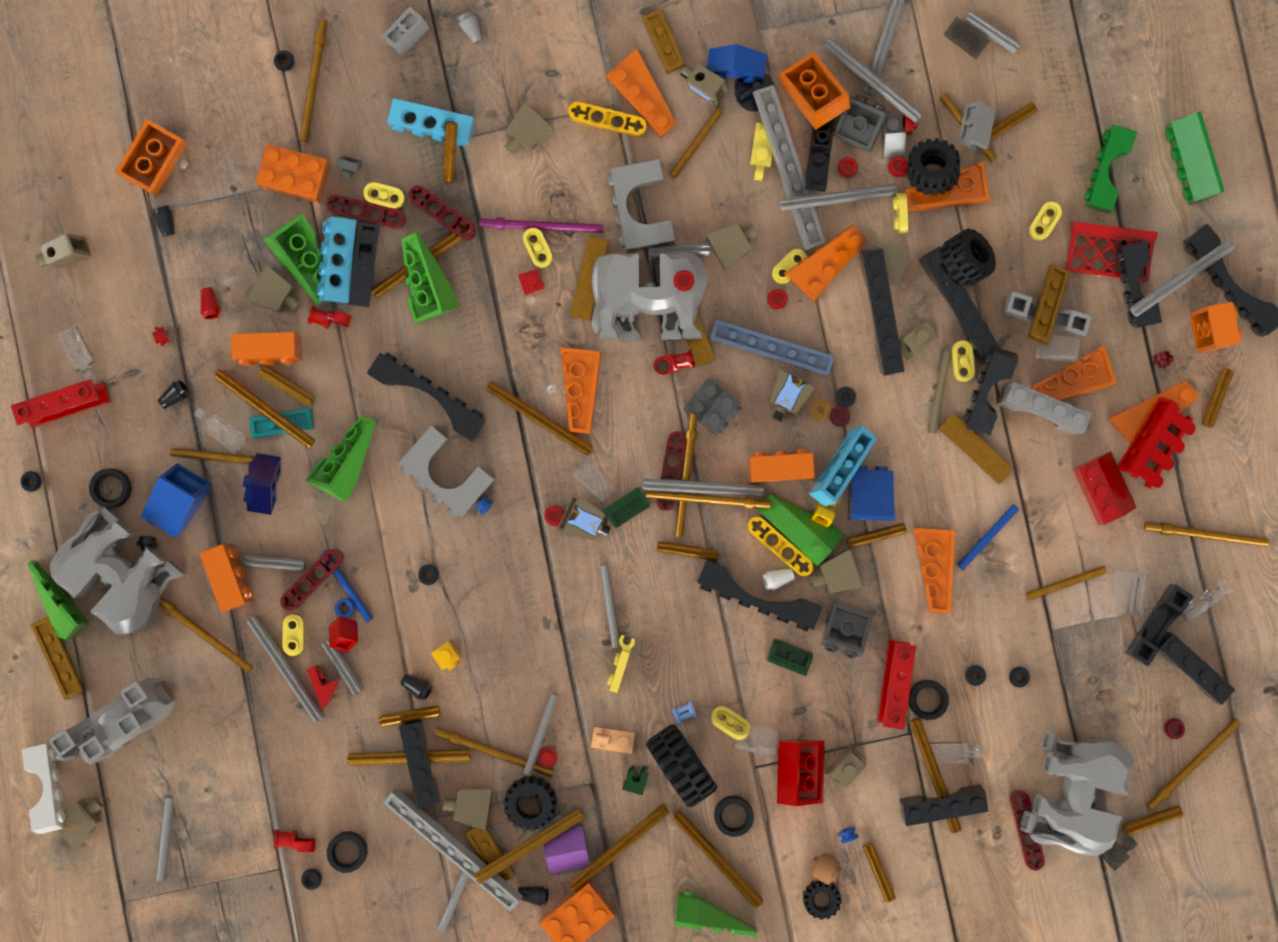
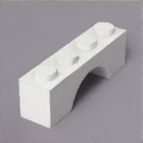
M48 744L22 749L24 770L37 774L43 784L41 799L29 810L31 831L37 834L63 829V822L65 821V814L61 809L60 803L63 799L62 792L58 787L60 774L55 764L57 754Z

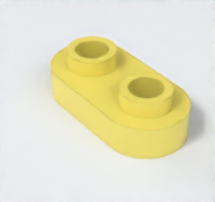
M375 182L367 184L364 188L363 194L369 203L393 209H399L404 205L405 196L398 188ZM373 191H378L377 197L371 196ZM393 196H398L397 202L391 201Z
M897 193L896 197H893L892 200L893 210H896L897 218H894L893 222L894 230H898V234H907L906 193Z
M1047 202L1041 207L1029 227L1031 238L1041 241L1050 235L1062 215V209L1058 203ZM1047 210H1051L1053 212L1052 217L1047 215ZM1036 227H1040L1042 229L1041 234H1038L1036 232Z
M537 228L526 230L523 234V242L534 265L538 268L548 267L553 257L542 232ZM532 236L537 237L535 243L530 242ZM543 254L546 256V260L539 261L538 257Z
M792 250L773 268L772 279L775 283L784 285L790 281L787 276L781 277L779 271L784 270L786 272L788 269L798 265L794 261L795 256H799L801 260L806 259L807 255L803 250Z
M961 340L956 342L951 348L953 375L956 380L967 382L975 375L973 347L969 342ZM959 348L965 350L964 355L958 353ZM961 368L966 369L967 374L965 376L960 374Z
M291 614L283 621L282 647L287 655L296 656L304 650L305 622L300 615ZM291 621L296 622V628L290 627ZM291 642L296 643L295 649L290 648L289 644Z
M719 706L713 710L711 721L714 726L736 740H743L748 736L750 724L746 719L724 706Z

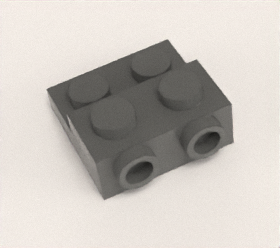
M856 94V97H849L850 108L841 114L833 136L872 152L878 135L882 132L890 112L885 111L886 106L876 102L874 105L867 103L868 98Z
M708 377L683 411L688 415L690 413L698 414L697 422L714 435L718 432L722 434L729 425L726 422L730 416L735 417L741 410L739 406L741 401Z
M834 602L820 645L825 646L824 649L829 652L835 653L837 650L844 652V656L850 659L861 657L864 653L873 615Z

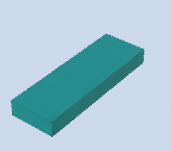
M311 408L280 413L302 430L315 429ZM265 416L249 418L252 439L287 433Z

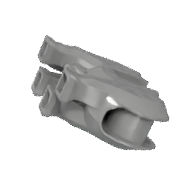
M660 253V287H656L654 283L643 284V287H640L639 254H609L598 257L592 268V288L596 303L592 327L595 333L599 334V340L619 339L617 325L620 330V341H640V334L632 324L634 316L639 313L663 316L661 326L663 330L662 341L702 339V332L696 326L697 309L701 305L700 303L708 284L707 271L702 261L694 253ZM681 270H687L694 276V285L688 291H679L674 286V276ZM679 326H680V329L682 330V338H681V334H680V332H679V330H678V327H679Z
M104 507L101 512L96 510L88 514L78 532L59 548L51 560L50 573L54 581L73 598L86 597L100 580L107 586L112 585L90 612L100 618L118 635L133 633L147 627L154 620L161 594L166 590L171 580L184 577L186 572L173 561H167L164 564L166 560L152 548L145 549L143 556L139 558L135 566L131 561L120 557L116 550L120 544L119 540L131 538L134 533L121 523L123 519L111 508ZM161 564H164L163 567L158 568V569L154 572L156 566H159V565H161Z
M147 678L141 682H134L123 689L120 696L103 706L93 715L50 738L49 743L56 752V758L59 761H69L81 756L89 764L101 762L131 743L130 740L139 734L149 731L155 725L165 720L174 709L177 699L171 700L163 688L164 679Z
M1045 730L1041 749L1049 752H1047L1042 772L1050 775L1054 774L1055 776H1064L1061 783V798L1056 803H1053L1046 796L1037 793L1032 812L1024 811L1020 830L1025 833H1031V839L1039 844L1061 845L1081 855L1099 856L1105 853L1106 850L1111 849L1115 843L1122 816L1091 806L1096 799L1095 789L1098 788L1128 796V785L1134 768V760L1122 746L1113 741L1102 738L1077 743L1062 741L1056 732Z

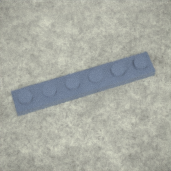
M717 319L710 337L712 341L825 376H829L835 357Z

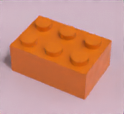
M815 52L779 73L781 87L815 130L850 108L849 94Z
M146 119L115 173L158 197L188 143Z
M266 144L256 184L262 189L320 203L331 164L327 159Z
M1233 302L1207 306L1190 313L1197 353L1223 349L1241 343L1242 331L1237 325L1238 311Z
M295 332L231 334L232 360L237 361L242 366H255V362L269 366L276 365L277 361L284 363V365H295L296 361H302L301 336Z
M808 449L793 451L794 454L787 455V451H774L773 456H766V452L753 453L752 457L748 458L749 483L815 478L813 453H808Z
M222 544L199 553L221 612L253 602V590L250 585L247 586L245 578L247 575L244 567L239 565L237 559L239 558V553L235 546L233 547L232 544Z
M589 880L579 890L572 892L541 917L539 924L554 942H584L614 918L615 911Z

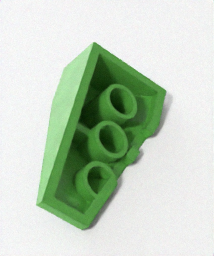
M301 213L274 230L263 240L315 304L319 305L323 302L319 301V295H317V286L321 282L319 265L322 262V254L318 248L313 228Z
M419 232L403 238L404 264L408 268L406 285H409L410 288L408 305L414 323L416 324L458 309L459 306L453 288Z
M361 416L345 432L344 440L336 446L334 444L330 448L332 452L325 460L321 458L316 463L305 481L333 498L346 502L357 484L376 421Z
M771 493L764 499L770 500V509L756 508L815 566H818L844 537L832 523L828 528L811 520L813 513Z
M29 561L27 563L49 620L55 628V634L60 639H72L90 622L38 561Z
M684 890L683 893L678 892L674 925L702 930L703 926H707V928L712 929L714 932L724 931L725 928L733 934L757 937L755 927L704 898L697 896L695 892Z

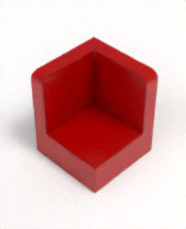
M338 616L329 626L330 648L348 652L358 642L357 621Z

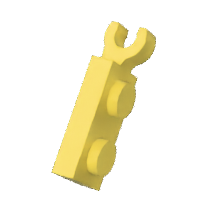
M756 123L750 165L756 166L754 180L762 181L764 167H771L773 152L764 125Z
M621 635L619 639V644L622 647L621 654H616L613 665L617 666L615 674L610 673L607 685H610L609 691L618 693L631 648L635 644V638H632L630 644H624V635Z

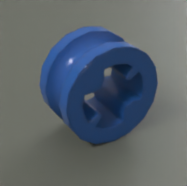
M486 495L475 507V510H480L483 516L493 505L494 501H490Z
M341 599L335 604V612L338 616L348 617L354 612L355 606L350 599ZM342 602H346V605L350 607V611H346L347 614H344L343 610L339 609L340 605H343Z
M855 826L838 832V836L842 837L841 843H848L859 837L855 833Z

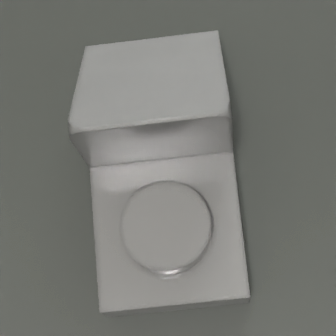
M903 115L888 116L882 130L883 159L904 158L906 132L903 130Z

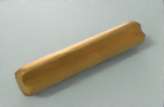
M1030 102L994 125L990 141L1036 113L1037 107L1035 104Z
M447 122L445 130L442 180L449 183L453 182L455 175L458 124L456 122Z
M263 366L260 370L259 376L308 407L313 404L315 397L267 366Z
M1226 368L1221 370L1202 425L1209 428L1214 427L1233 376L1232 370Z
M904 523L847 537L846 543L848 548H853L906 534L907 529Z
M659 541L657 544V551L662 553L716 561L718 557V551L714 549Z
M436 705L386 714L379 717V723L381 727L435 718L441 715L440 707Z
M1174 806L1122 825V828L1126 835H1131L1183 817V811L1180 806Z
M869 842L863 845V850L885 902L895 900V894L874 844Z

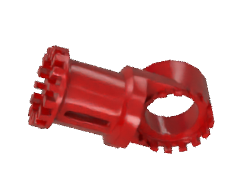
M312 306L307 323H316L324 326L325 329H329L331 322L349 327L352 316L338 311L325 312L318 310L316 306Z
M688 350L687 353L678 355L673 353L660 356L654 362V370L658 374L666 375L678 372V369L686 367L695 368L692 351ZM660 360L668 361L669 368L667 371L662 372L658 369V362Z
M275 830L274 836L276 837L274 839L276 840H273L274 848L281 846L297 849L298 852H315L316 839L298 838L297 830H293V832Z

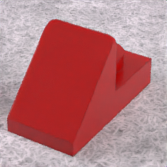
M318 665L308 668L307 672L321 708L329 705L341 678L325 684L326 675L322 668L319 669Z

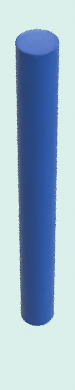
M1012 505L957 566L964 570L1019 509Z
M332 557L326 563L327 566H329L332 562H335ZM338 568L333 573L366 623L373 619L372 615L340 568Z

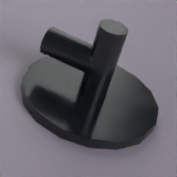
M765 74L764 79L756 80L754 83H747L743 81V78H739L735 85L737 102L748 111L758 112L753 92L772 86L774 82L767 74Z

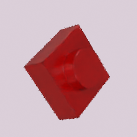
M903 114V130L906 132V135H911L914 129H917V123Z
M538 268L518 275L525 296L545 289Z

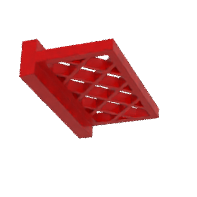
M1071 221V236L1066 270L1120 278L1119 273H1115L1111 265L1117 262L1116 258L1108 263L1102 254L1110 248L1116 253L1117 249L1114 245L1120 240H1124L1127 244L1130 243L1129 241H1147L1149 244L1150 262L1144 266V276H1138V280H1149L1154 243L1157 240L1158 232ZM1076 235H1084L1089 242L1080 250L1075 244ZM1099 238H1104L1109 246L1100 252L1094 245V242ZM1091 245L1097 255L1088 261L1082 254V251ZM1079 254L1085 261V264L1080 268H1072V259ZM1100 257L1106 266L1096 271L1090 263Z

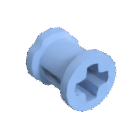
M688 701V704L679 708H671L678 726L681 725V722L690 718H697L691 701Z

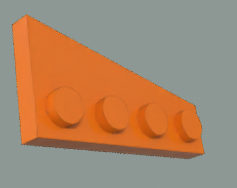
M636 48L610 71L606 78L661 138L676 125V121Z
M984 161L969 168L960 169L957 184L953 185V189L950 191L946 190L945 194L937 193V196H932V193H928V195H924L923 191L920 193L916 191V187L907 189L904 192L907 195L908 212L987 203L990 201Z
M850 225L833 237L826 245L816 249L812 255L798 262V265L788 269L784 274L810 300L815 301L868 239L854 225Z
M1105 345L1056 374L1035 384L1030 389L1063 401L1116 386L1117 381Z
M560 347L567 398L569 431L591 434L602 352Z
M1183 381L1108 419L1128 443L1131 444L1159 397L1176 402L1180 408L1179 413L1199 397L1187 381Z
M914 528L929 611L951 614L955 530Z

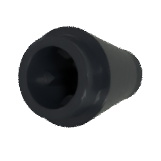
M169 205L152 209L154 213L152 216L163 237L175 234L173 212L170 210Z
M181 380L173 381L160 396L158 403L166 409L187 398L189 389Z
M405 674L400 682V685L418 700L422 699L425 701L433 688L429 681L409 676L408 674Z
M544 886L518 888V892L523 896L522 901L539 907L547 905L549 897L548 888H544Z

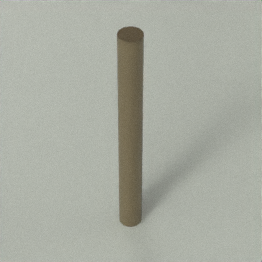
M943 351L928 429L929 433L934 434L937 431L951 352Z

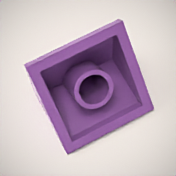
M583 825L571 827L543 845L550 875L585 868L591 864Z

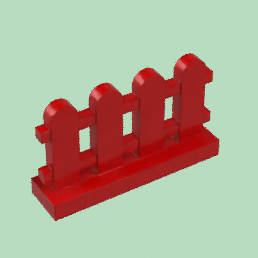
M1163 397L1158 398L1117 465L1118 469L1131 474L1130 476L1137 479L1140 477L1146 482L1144 486L1148 489L1152 487L1160 488L1162 486L1163 478L1159 474L1163 469L1171 470L1173 468L1174 461L1170 456L1173 452L1181 453L1184 450L1185 444L1181 441L1183 435H1192L1195 432V425L1192 423L1193 418L1190 416L1185 418L1178 412L1180 408L1176 402ZM1170 424L1178 429L1175 435L1167 430ZM1159 442L1167 446L1164 453L1157 448ZM1149 459L1157 464L1154 470L1146 466Z

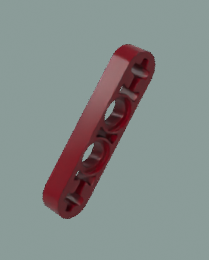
M416 185L409 190L408 197L416 207L464 241L472 240L475 237L476 229L472 222L427 189ZM421 193L423 198L426 199L425 203L420 198H416L414 194ZM434 202L439 203L438 211H429L430 204ZM449 214H453L456 217L455 221L451 224L445 223V217ZM459 223L466 229L469 227L470 233L465 232L463 234L461 228L458 227Z
M331 195L326 201L327 209L335 215L380 224V226L392 229H400L406 223L405 215L397 209L340 195ZM336 199H338L340 204L346 205V201H348L346 213H343L345 209L342 207H337L334 210L331 203L336 202ZM354 204L361 205L362 211L358 215L351 214L350 209ZM374 209H379L382 212V216L378 220H373L370 216L371 211ZM386 211H389L387 215L390 217H395L398 214L401 222H397L394 225L391 219L386 218Z
M672 432L668 437L661 479L668 475L673 476L675 480L680 479L686 438L682 432ZM676 435H680L679 438L683 440V443H679L677 450H682L681 454L668 452L669 448H674V442H671V438H675ZM675 455L679 458V464L676 467L668 465L667 459L669 456ZM657 499V505L661 510L668 511L674 507L676 500H671L672 504L664 508L663 503H660V499Z
M330 549L325 552L283 594L280 600L282 608L287 611H293L300 607L344 562L342 551ZM330 554H337L336 560L338 562H332L329 566L324 564L331 559ZM316 567L323 568L325 572L323 578L315 576L314 571ZM303 581L310 584V590L307 593L300 589V584ZM298 594L299 597L293 601L295 605H288L289 600L287 597L291 598Z
M1015 790L1010 794L1009 801L1024 862L1031 870L1037 871L1045 864L1042 846L1037 842H1034L1031 846L1025 845L1024 838L1031 833H1025L1020 830L1019 818L1024 814L1025 810H1021L1019 803L1014 801L1018 798L1017 795L1019 794L1025 797V800H1022L1023 808H1028L1026 811L1032 812L1030 798L1026 792ZM1026 850H1033L1034 855L1040 859L1036 862L1037 865L1034 866L1033 863H1029L1032 860V854L1030 851L1026 852Z

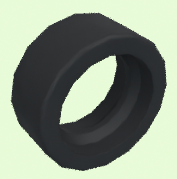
M112 468L102 469L95 473L89 484V493L93 501L99 506L106 508L123 505L130 498L132 491L129 477L121 470ZM107 476H114L122 483V493L115 500H106L99 493V483Z
M922 680L915 683L910 689L908 705L911 711L919 718L935 720L947 711L949 696L946 689L940 683L932 680ZM924 688H933L940 695L939 707L932 712L922 711L916 703L917 694Z
M734 795L720 800L716 805L714 818L718 829L723 834L738 837L747 833L752 827L754 814L748 801L743 797ZM730 804L740 805L746 812V820L738 828L727 827L722 821V812Z
M352 831L336 835L327 848V860L330 866L342 873H352L359 869L366 861L368 855V847L364 838ZM343 840L354 841L359 847V857L352 864L341 863L335 855L336 846Z

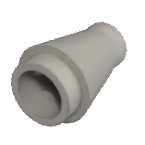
M469 11L457 18L459 21L458 25L471 39L473 44L483 39L476 14L474 15L472 11Z

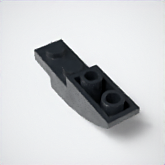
M835 118L816 130L812 126L805 189L826 191Z
M359 222L349 305L370 306L380 224Z

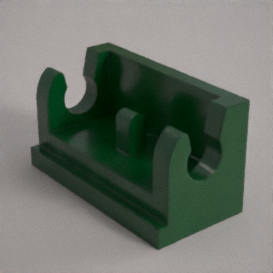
M637 487L603 509V511L616 529L650 507V505Z
M774 639L766 660L807 676L813 654Z
M631 766L628 770L626 781H623L622 790L643 795L649 767L643 766L638 776V773L634 774V766Z

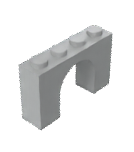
M660 159L611 168V174L607 176L609 186L614 187L615 195H611L613 207H618L619 215H615L617 228H622L623 235L619 236L621 248L625 247L626 252L674 244L675 237L671 220L653 224H642L635 221L629 215L626 207L629 196L636 189L663 183Z
M1016 382L1004 385L997 405L1014 412L1025 411L1055 423V429L1072 436L1085 433L1092 415L1089 412Z
M431 425L399 462L402 466L400 470L408 477L413 475L418 479L416 484L423 490L428 488L433 492L432 498L439 504L444 502L448 505L449 508L447 510L454 517H464L494 483L495 479L478 466L459 487L445 489L439 486L432 478L431 462L449 439Z

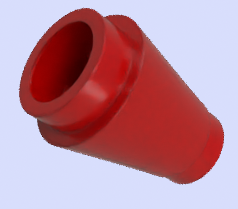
M202 288L200 290V314L203 315L204 319L218 318L221 308L213 288Z

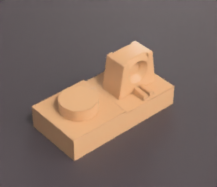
M594 726L591 748L632 754L635 732Z

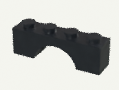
M1147 241L1117 246L1118 251L1115 253L1117 262L1121 264L1122 271L1119 272L1121 283L1125 284L1126 291L1123 292L1125 303L1129 305V311L1130 307L1145 298L1138 288V275L1141 269L1150 262ZM1156 303L1137 317L1131 311L1127 312L1129 324L1136 328L1162 323L1159 303Z
M994 346L991 352H987L984 364H986L985 370L980 371L977 383H979L978 389L973 390L970 402H972L971 408H967L963 420L966 422L967 429L991 435L997 419V412L987 400L988 392L997 382L1012 379L1019 360L1017 353Z
M1169 584L1125 654L1140 664L1149 666L1160 649V643L1165 632L1173 621L1184 613L1194 596L1178 585Z
M1166 632L1164 634L1158 652L1167 661L1174 664L1190 677L1199 689L1214 703L1222 705L1236 689L1174 633Z
M418 720L401 724L399 730L417 807L422 808L438 804L441 799L428 757L427 739L423 722Z
M981 784L962 787L957 792L943 797L916 795L899 799L902 819L906 826L989 812L986 792Z

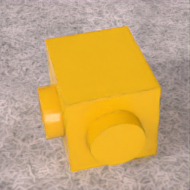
M451 640L431 653L442 671L446 668L450 671L459 665L457 660L462 657Z

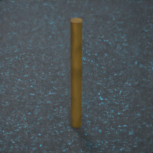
M945 93L939 99L961 125L963 114ZM990 147L987 149L980 148L990 162L997 158Z
M717 107L670 171L669 174L673 178H676L723 114V110Z
M171 448L170 456L251 465L254 463V456Z
M1101 566L1026 593V597L1029 601L1107 573L1106 568Z

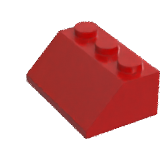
M1111 451L1073 468L1098 525L1110 523L1137 508L1121 472L1117 468Z
M796 739L779 741L777 770L778 804L804 806L823 803L825 741Z

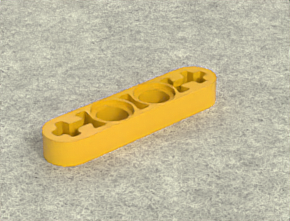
M574 102L568 108L570 119L578 123L634 137H640L646 132V121L639 116L582 102ZM580 107L581 112L587 113V109H591L588 113V120H585L586 115L579 114L578 117H575L572 110ZM598 111L603 114L601 122L592 120L594 112ZM616 116L623 119V125L620 127H615L611 123L612 119ZM627 119H630L629 124L636 125L637 122H640V126L643 127V129H639L638 132L634 131V127L628 126V130H626L625 127L627 124Z
M753 517L749 520L747 524L748 531L800 576L811 574L813 571L812 562L761 517ZM753 521H761L760 526L764 530H766V527L770 529L764 534L763 539L759 537L762 534L759 530H752L753 525L751 523ZM769 534L777 535L778 542L776 545L770 546L767 543L766 539ZM784 548H792L794 555L791 559H785L782 556ZM798 554L801 556L798 559L801 563H808L807 568L809 570L807 572H800V566L797 563H794V566L790 564L797 558Z

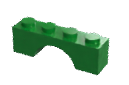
M1114 124L1109 129H1105L1102 136L1104 145L1102 149H1099L1096 156L1098 164L1090 175L1092 184L1085 192L1084 200H1086L1084 207L1107 214L1113 211L1119 190L1112 185L1109 179V166L1115 157L1127 155L1132 151L1137 131Z

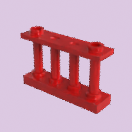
M92 379L10 406L17 426L29 422L30 428H34L110 403L111 400L105 382L94 385Z
M889 640L877 718V722L883 723V727L901 730L905 728L916 645H910L908 642Z

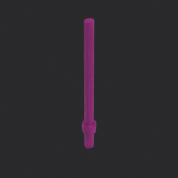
M503 217L479 219V227H496V230H504V228H537L539 230L603 233V224L505 220Z

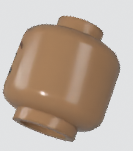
M822 854L819 858L814 857L810 868L813 870L812 877L826 885L832 882L836 883L842 871L840 862L827 854Z

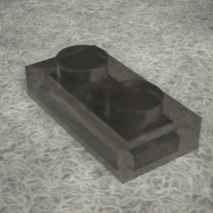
M958 17L954 19L943 34L975 59L978 58L990 42Z

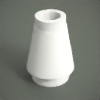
M791 568L766 571V574L762 575V580L766 590L774 591L793 581L794 574Z

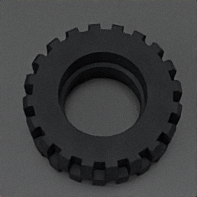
M670 724L647 740L646 746L687 807H694L716 792L718 786L676 724Z

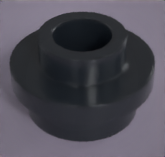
M280 51L274 57V65L280 71H289L295 64L294 56L288 51ZM282 59H288L287 64H281Z
M841 387L835 394V400L842 407H850L856 400V393L850 387ZM843 393L849 394L850 398L848 401L843 400Z
M28 471L22 475L20 483L24 490L34 492L41 487L42 478L37 472ZM30 478H34V485L29 484Z
M140 536L139 541L136 543L142 551H145L146 548L153 549L158 547L156 538L152 536Z
M430 564L422 566L418 572L420 582L424 585L436 583L439 578L438 569ZM431 571L432 578H426L425 573Z
M972 665L967 668L965 679L969 684L979 686L984 683L986 672L981 666ZM974 672L979 673L978 679H973L972 675Z
M1015 667L1010 671L1009 681L1013 686L1021 688L1029 683L1030 674L1027 669ZM1018 673L1022 674L1020 681H1017L1015 678Z
M307 869L301 877L302 885L309 890L317 889L322 883L321 873L317 869ZM310 875L316 878L315 882L309 881Z

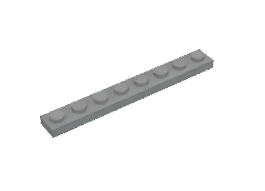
M774 85L754 91L753 95L787 198L810 195L809 190L805 189L806 181ZM815 208L792 209L804 249L808 250L825 244L826 241Z
M397 788L391 792L384 804L511 912L523 896L498 874L479 884L474 877V873L485 867L486 864L421 808H418L404 793Z

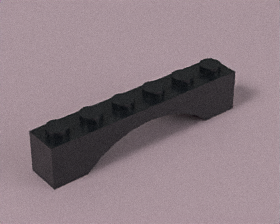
M1205 224L1185 239L1183 243L1186 252L1199 260L1221 245V239L1208 224ZM1223 258L1204 270V272L1207 271L1212 277V283L1216 287H1220L1225 293V299L1228 302H1233L1237 307L1240 317L1251 324L1250 328L1256 335L1261 337L1267 336L1278 327V308L1275 304L1259 300L1243 291L1229 275Z
M939 246L922 256L919 262L953 311L967 341L973 347V353L981 366L985 365L984 360L987 352H991L993 346L1000 347L963 284L958 283L948 273L941 255L943 252Z
M876 247L858 251L873 317L880 373L886 376L905 372L883 248Z
M388 352L385 355L379 353L368 370V375L385 386H410L428 393L445 409L453 430L470 441H474L486 422L482 419L484 414L476 409H473L471 412L465 408L467 403L457 397L455 400L448 397L450 392L440 386L437 389L430 385L431 380L423 375L420 378L413 374L415 370L405 363L403 366L395 363L397 358Z
M709 560L705 561L697 581L698 584H701L700 589L711 593L713 589L720 592L719 596L727 600H731V597L738 599V604L750 608L753 605L758 607L757 612L767 616L770 613L778 615L777 620L787 624L789 620L797 623V628L806 632L809 628L814 630L823 608L803 598L788 602H771L756 598L743 590L733 580L726 567Z

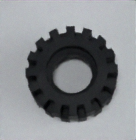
M818 880L810 882L811 885H807L806 891L803 892V903L807 912L820 920H824V918L830 919L832 915L835 916L837 914L836 911L840 910V904H842L841 895L837 887L833 883L826 885ZM819 892H826L830 896V902L825 907H819L814 903V897Z

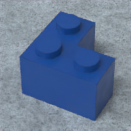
M738 44L709 49L707 69L724 80L727 77L743 78L744 82L754 83L756 80L764 79L767 54Z

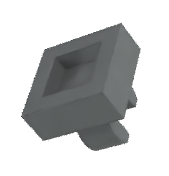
M347 156L338 158L336 167L343 168L341 178L350 180L353 177V173L361 169L363 161Z

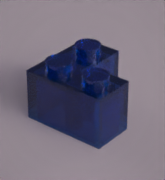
M256 453L254 461L249 463V474L244 476L243 487L246 490L243 500L247 503V511L272 515L277 501L276 485L281 474V457Z

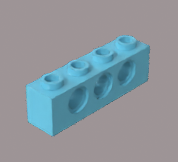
M395 98L392 99L387 123L394 131H412V135L418 137L429 135L432 136L433 140L444 142L447 122H456L458 124L457 146L462 147L464 144L470 145L475 119L472 116ZM415 115L416 120L413 123H407V116ZM430 119L436 120V125L433 128L426 127V122Z
M329 217L323 223L325 239L321 244L323 261L319 265V275H321V282L317 286L319 301L340 304L349 303L356 220ZM335 234L341 238L340 245L334 242ZM333 255H336L339 258V264L337 266L334 265L332 262ZM332 275L335 276L337 279L336 286H333L330 283V277Z
M863 425L850 429L809 494L823 506L835 504L874 445L877 437Z

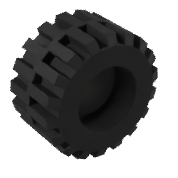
M935 138V141L926 139V142L920 141L918 147L914 146L912 152L908 155L907 177L910 185L916 187V191L919 193L921 191L924 192V195L932 193V196H937V193L942 195L946 193V190L950 191L953 189V185H956L960 173V157L958 150H955V146L953 144L948 145L946 140L941 142L939 138ZM928 164H939L943 168L940 170L932 171L926 169L924 166Z
M964 229L944 242V246H942L941 250L943 253L941 255L948 273L951 274L954 280H957L958 283L964 286H973L991 275L996 269V257L988 240L974 229Z
M532 775L530 777L524 776L520 780L517 779L509 787L504 800V812L507 814L509 822L512 821L514 823L513 826L516 828L520 827L523 831H526V829L535 831L538 828L540 830L544 825H547L553 818L557 807V797L555 796L554 788L552 789L550 786L551 784L548 781L545 782L541 777L536 778ZM525 792L538 794L543 801L541 811L533 815L524 813L518 805L519 797Z

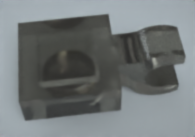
M1129 835L1119 845L1115 841L1112 848L1106 850L1100 856L1116 871L1130 858L1126 852L1132 850L1137 845V842Z

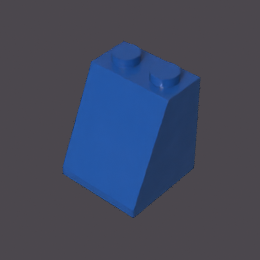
M177 463L159 476L141 517L146 519L148 523L164 530L166 534L178 537L187 528L212 484Z
M859 466L849 482L848 520L895 521L893 471H888V467L875 466V470H867V466Z

